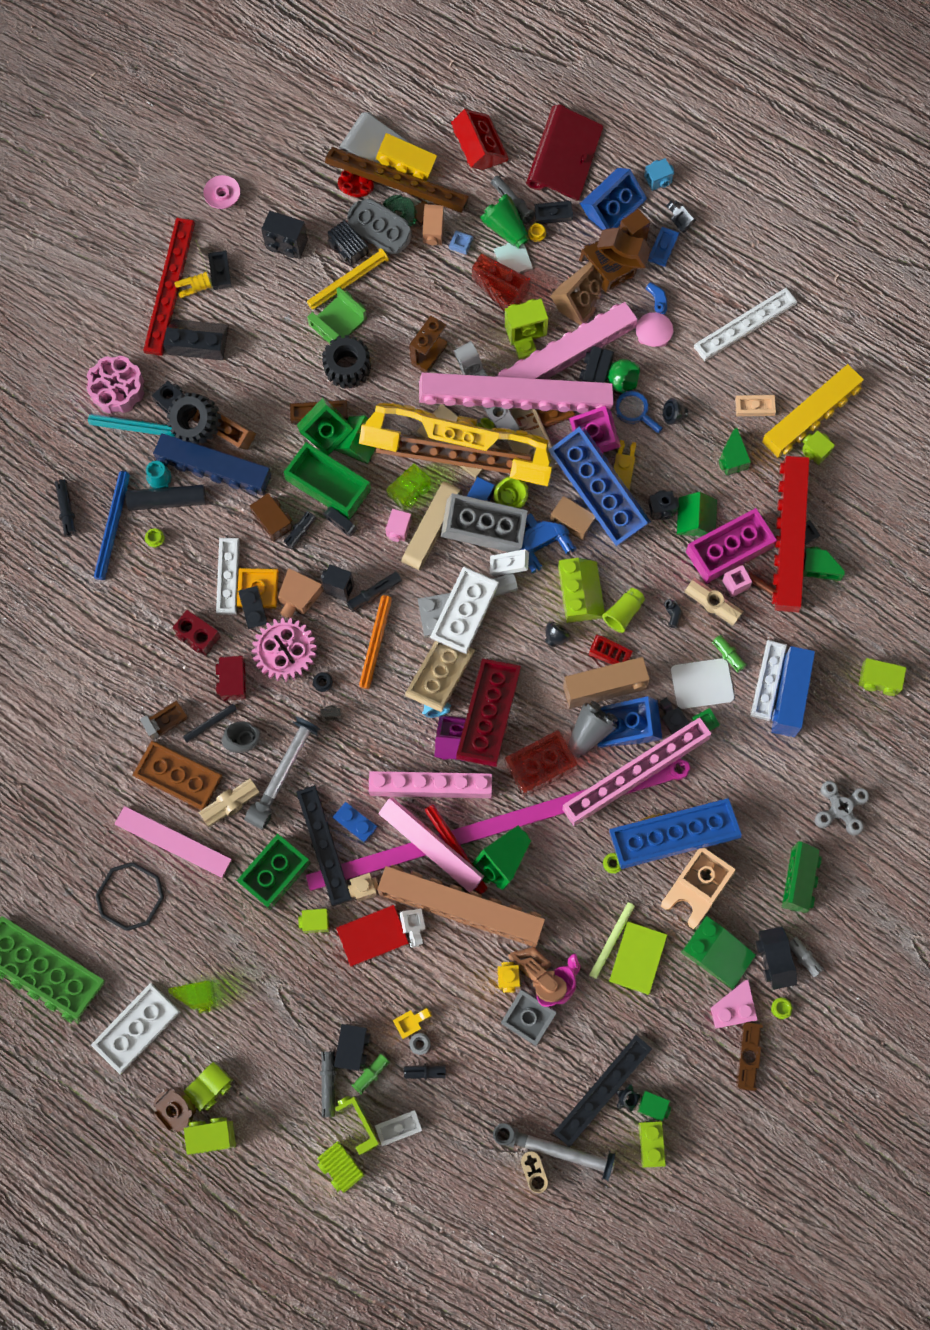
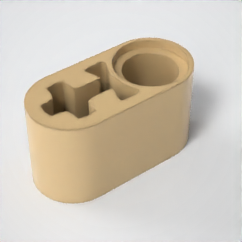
M526 1152L521 1157V1165L528 1186L533 1192L542 1193L548 1186V1180L540 1157L535 1152ZM528 1155L536 1158L537 1162L534 1163L535 1170L540 1168L541 1173H533L531 1176H528L527 1172H532L531 1167L525 1165ZM536 1176H540L544 1180V1185L541 1189H535L532 1186V1179Z

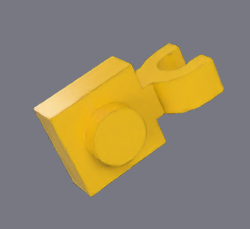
M427 1008L416 1015L410 1010L394 1019L393 1022L402 1039H405L421 1030L422 1028L419 1023L432 1017V1014Z

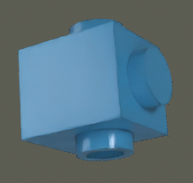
M665 158L655 160L650 165H647L644 177L653 191L669 186L672 183L675 172L673 166Z

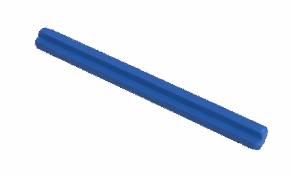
M120 471L95 568L94 578L103 581L106 577L130 478L129 472Z

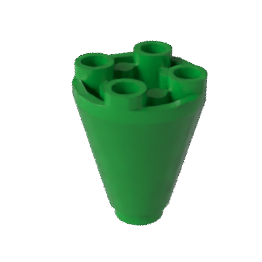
M506 193L498 200L499 203L489 205L480 218L487 227L519 249L522 244L528 242L529 238L513 199Z

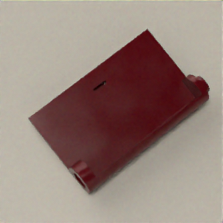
M562 104L553 105L526 181L527 186L534 190H542L544 187H548L579 201L604 125L582 116Z

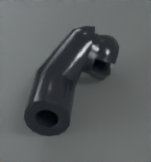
M667 599L664 602V607L671 616L668 626L677 629L682 610L676 601Z

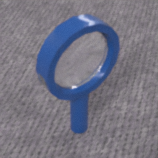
M629 391L619 396L616 401L615 411L621 421L629 424L643 421L658 434L662 431L663 427L647 415L648 403L642 394Z

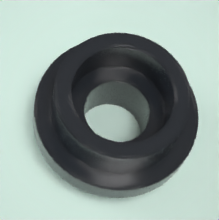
M325 672L318 673L313 679V686L319 692H327L333 685L332 677ZM321 680L327 681L324 686H321L319 683Z

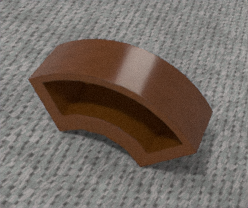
M620 228L602 230L597 245L598 250L609 260L630 268H646L651 252L644 238L629 236Z

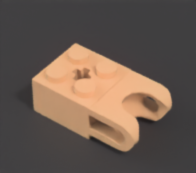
M698 849L662 901L661 907L665 910H671L678 902H688L693 909L688 925L692 929H696L728 884L736 869L707 849ZM709 872L711 879L705 881L702 879L703 876L701 874Z

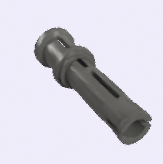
M500 175L495 176L491 180V184L502 196L507 193L513 199L523 224H527L534 218L535 212L526 206L524 199L516 196Z

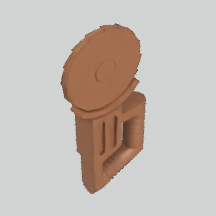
M535 947L511 952L508 955L509 959L515 965H518L519 969L533 981V987H535L536 994L540 999L546 1002H555L566 995V982L561 977L555 975V971H545L551 966V962ZM529 956H532V957L534 958V959H532V958H527V959L520 960L521 958H525V957H529Z

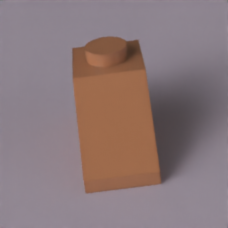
M425 204L423 243L432 246L442 245L444 207Z

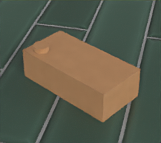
M640 657L565 676L563 689L568 707L573 709L583 706L584 703H591L592 700L600 702L646 690L650 679L644 659Z

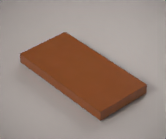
M153 740L150 742L132 775L199 810L207 807L223 778L222 774Z

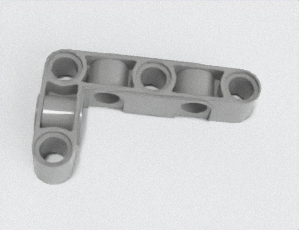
M471 341L454 350L463 375L488 376L482 366L479 354ZM483 407L490 420L493 421L495 428L520 430L508 409L502 407ZM499 411H502V412H503V415H502V416H500V417H496V416H495L497 412H499Z

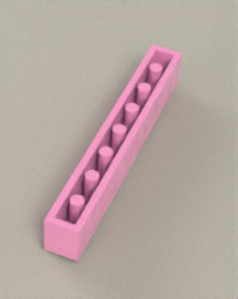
M626 302L620 305L616 304L610 311L598 314L591 322H585L577 330L564 334L558 341L550 342L546 348L534 351L525 360L517 361L513 367L501 370L497 377L547 380L585 358L586 353H590L593 346L602 348L635 329L637 318Z
M699 717L565 803L562 810L572 825L576 826L708 741L711 732Z

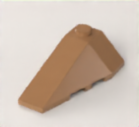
M588 262L564 281L550 297L559 312L581 325L593 315L596 309L594 306L597 299H600L602 296L601 286L604 278L592 263Z

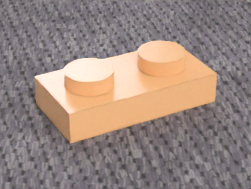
M775 395L736 396L735 398L736 416H775Z

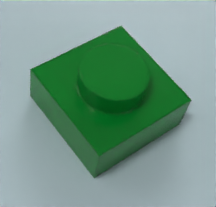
M710 708L692 717L693 721L700 717L709 731L720 726Z

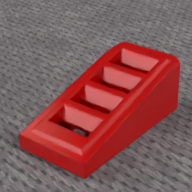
M596 634L589 651V656L609 664L620 663L618 660L621 653H625L622 661L624 662L630 660L633 651ZM602 644L601 651H597L598 645ZM606 647L610 648L608 655L604 654ZM617 650L618 652L614 659L611 656L613 654V651Z

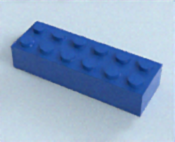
M579 426L549 449L553 458L615 546L622 544L651 523L584 427Z

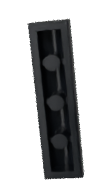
M205 485L127 490V508L129 511L206 505Z

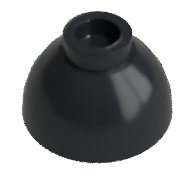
M670 398L666 401L663 407V419L666 424L674 425L687 418L688 409L684 407L681 401L675 398Z
M554 621L547 623L545 628V642L555 647L570 640L571 634Z

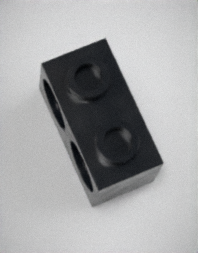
M166 381L152 395V398L160 409L166 414H170L168 408L174 405L172 401L174 399L178 400V396L184 394L182 393L183 390L176 383L173 385ZM168 395H173V397L166 399ZM196 408L189 414L188 421L196 414Z

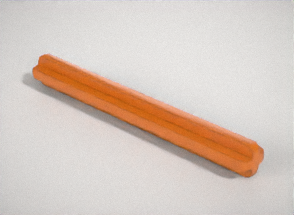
M387 595L381 596L359 683L360 688L363 689L370 688L392 602V598Z

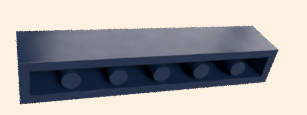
M161 433L153 452L156 461L162 462L165 466H174L182 472L187 470L193 472L197 477L203 478L205 476L219 484L221 482L227 483L234 489L242 488L252 495H264L271 478L270 468L194 443L182 441Z

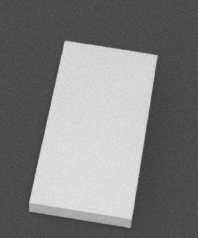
M463 566L430 638L467 654L500 583Z
M150 983L91 1046L121 1075L181 1011Z

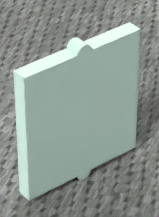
M510 243L494 248L503 278L533 270L524 244L519 249Z

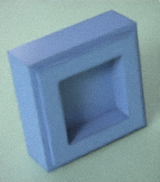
M455 231L449 249L467 255L473 241V236Z

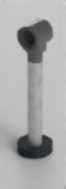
M296 717V722H293L300 728L260 802L256 801V803H253L246 813L244 821L261 830H264L272 816V809L270 807L309 734L319 736L317 732L322 731L311 722Z
M505 1123L497 1125L493 1131V1138L499 1145L512 1148L517 1145L602 1171V1180L606 1179L607 1182L614 1170L616 1152L612 1154L610 1150L607 1159L520 1133L518 1128ZM502 1128H506L510 1132V1137L506 1141H502L498 1137V1132Z

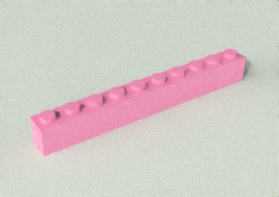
M421 373L419 403L428 405L445 404L447 406L464 405L466 407L483 406L485 408L502 407L504 409L521 408L523 410L540 409L541 411L559 410L560 412L578 411L579 413H585L602 406H606L611 410L613 406L612 383Z

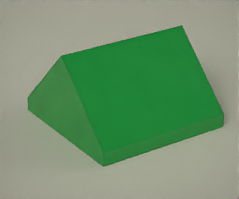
M349 416L347 422L354 430L334 451L369 464L376 447L359 444L362 424H366L369 418L366 416Z
M702 492L678 498L679 508L676 535L702 537L716 529L717 499Z

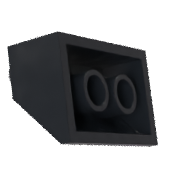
M173 319L166 329L164 347L168 355L223 361L229 325Z

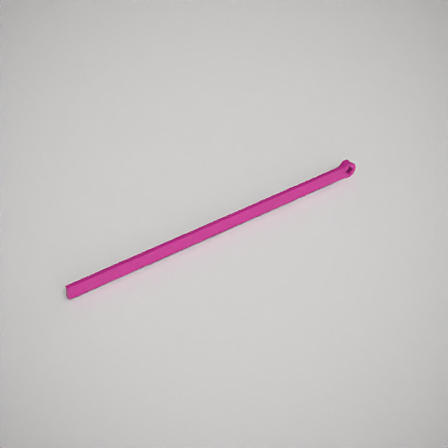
M680 758L624 795L669 781L682 780L689 774L690 765ZM677 764L685 768L682 774L674 771ZM585 790L451 830L458 843L464 845L512 830L517 825L522 827L565 814L562 810L563 805ZM409 843L343 863L341 866L345 879L349 880L385 869V866L391 867V865L402 864L427 855L413 843ZM321 871L306 875L310 891L326 887Z

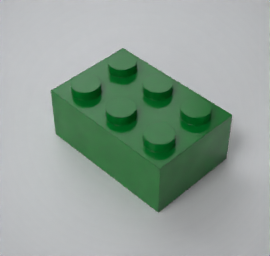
M277 833L236 881L271 910L308 868L311 862Z

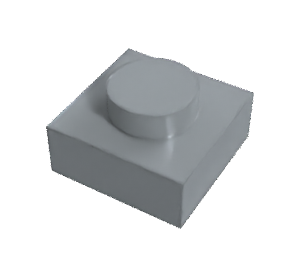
M147 715L142 717L140 721L152 740L160 737L157 732L160 728L155 719L150 720Z

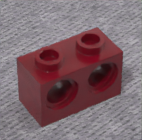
M187 609L172 627L176 633L174 636L183 643L185 641L190 643V647L198 654L203 652L207 655L221 637L216 629ZM192 625V629L190 631H183L185 626ZM208 636L207 641L199 642L200 637Z

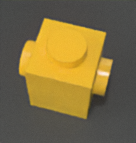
M503 962L501 966H497L499 990H503V993L516 992V989H520L519 966L514 965V962Z

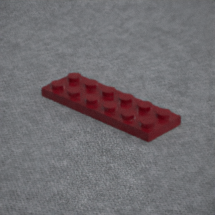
M482 658L456 754L457 760L497 767L521 672L520 665Z

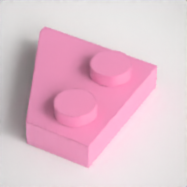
M748 980L743 981L711 1007L715 1029L757 1021Z

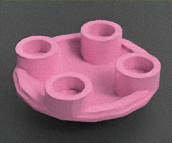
M657 312L643 315L636 325V335L638 336L639 343L651 347L666 346L673 334V325L670 319L664 314Z

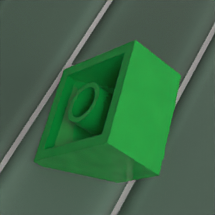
M324 398L297 424L299 432L327 456L354 430L339 411Z

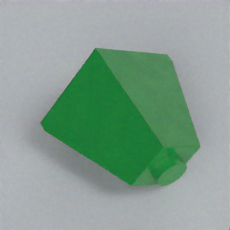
M517 825L484 848L472 863L474 868L484 876L482 879L484 883H495L496 887L501 890L506 888L512 881L531 840L528 834Z

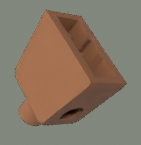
M289 568L278 595L280 603L284 605L280 614L288 619L292 617L295 611L305 614L322 594V584Z

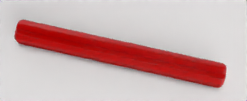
M435 805L427 807L425 812L445 843L473 866ZM483 880L475 888L479 894L484 893L488 889Z

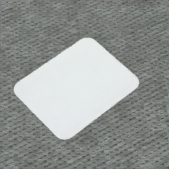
M723 658L678 664L671 668L675 696L679 708L686 709L733 701L734 693L728 662Z

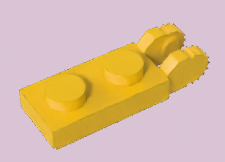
M620 440L621 447H619L618 454L616 453L614 470L628 490H630L636 442H632L629 456L622 454L625 443L624 440Z

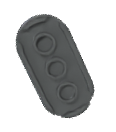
M372 199L359 200L348 211V223L355 232L377 248H382L384 252L396 254L403 251L409 245L412 237L410 225L405 219Z

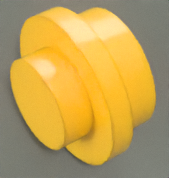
M539 223L530 226L528 229L529 239L534 242L544 240L546 237L545 227Z

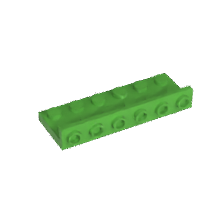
M3 916L0 917V978L4 979L6 977L16 989H25L28 991L27 995L35 1001H38V999L45 1002L44 1006L53 1012L58 1010L62 1013V1017L70 1023L75 1021L79 1024L81 1015L105 981Z

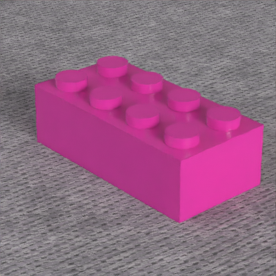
M757 508L689 543L686 553L705 584L769 551L774 547L777 540Z

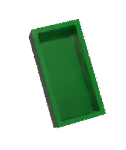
M305 442L283 472L287 482L323 505L334 508L348 520L352 518L371 491L369 481Z

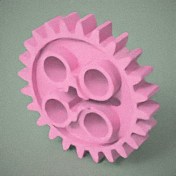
M281 618V623H277L273 619L274 625L272 626L266 623L268 629L260 628L262 635H255L259 641L252 643L256 647V649L252 650V653L256 655L253 657L254 662H259L256 665L257 668H263V675L269 672L268 676L270 679L276 675L277 681L284 677L285 682H287L288 676L295 680V674L297 673L302 677L303 669L309 671L307 664H314L310 658L316 657V653L312 652L317 650V647L313 644L316 642L315 638L310 637L312 635L311 630L306 631V625L300 627L299 620L293 624L292 618L288 620V623H285L284 618ZM291 633L292 637L290 639H283L284 634ZM275 636H278L283 646L288 650L289 655L295 661L294 664L290 662L285 652L281 650L279 643L274 638ZM269 644L276 645L273 650H266V647ZM296 649L303 650L299 656L294 655L293 652ZM279 660H286L284 666H277Z

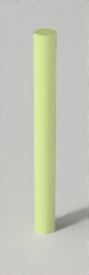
M628 902L589 974L590 977L597 979L635 907L633 904Z

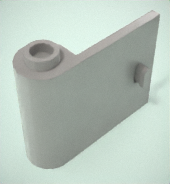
M362 112L339 146V149L381 164L375 159L386 133L406 142L408 141L375 119L373 114Z

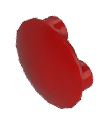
M345 170L341 172L337 182L339 189L352 197H365L374 188L372 180Z

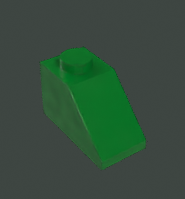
M738 428L732 431L719 459L720 469L725 471L726 476L748 470L751 463Z
M819 547L806 548L804 552L803 577L842 580L845 571L827 550H821Z

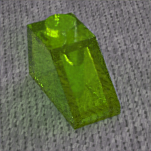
M210 980L168 988V992L191 1009L199 1011V1014L211 1012V1008L216 1007L213 982Z

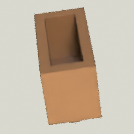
M563 496L551 513L550 521L566 526L569 533L583 541L595 524L596 517L589 508H583L573 498Z

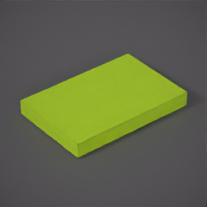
M627 922L609 982L649 995L667 934Z

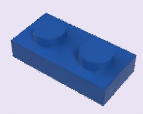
M662 226L648 261L665 267L678 239L679 232Z
M347 802L333 816L334 820L363 843L377 829L375 824Z

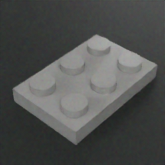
M451 593L418 599L424 638L431 636Z

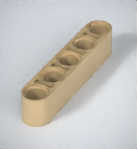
M446 481L442 482L403 555L402 563L419 571L422 569L442 531L447 499L452 493L461 495V488Z

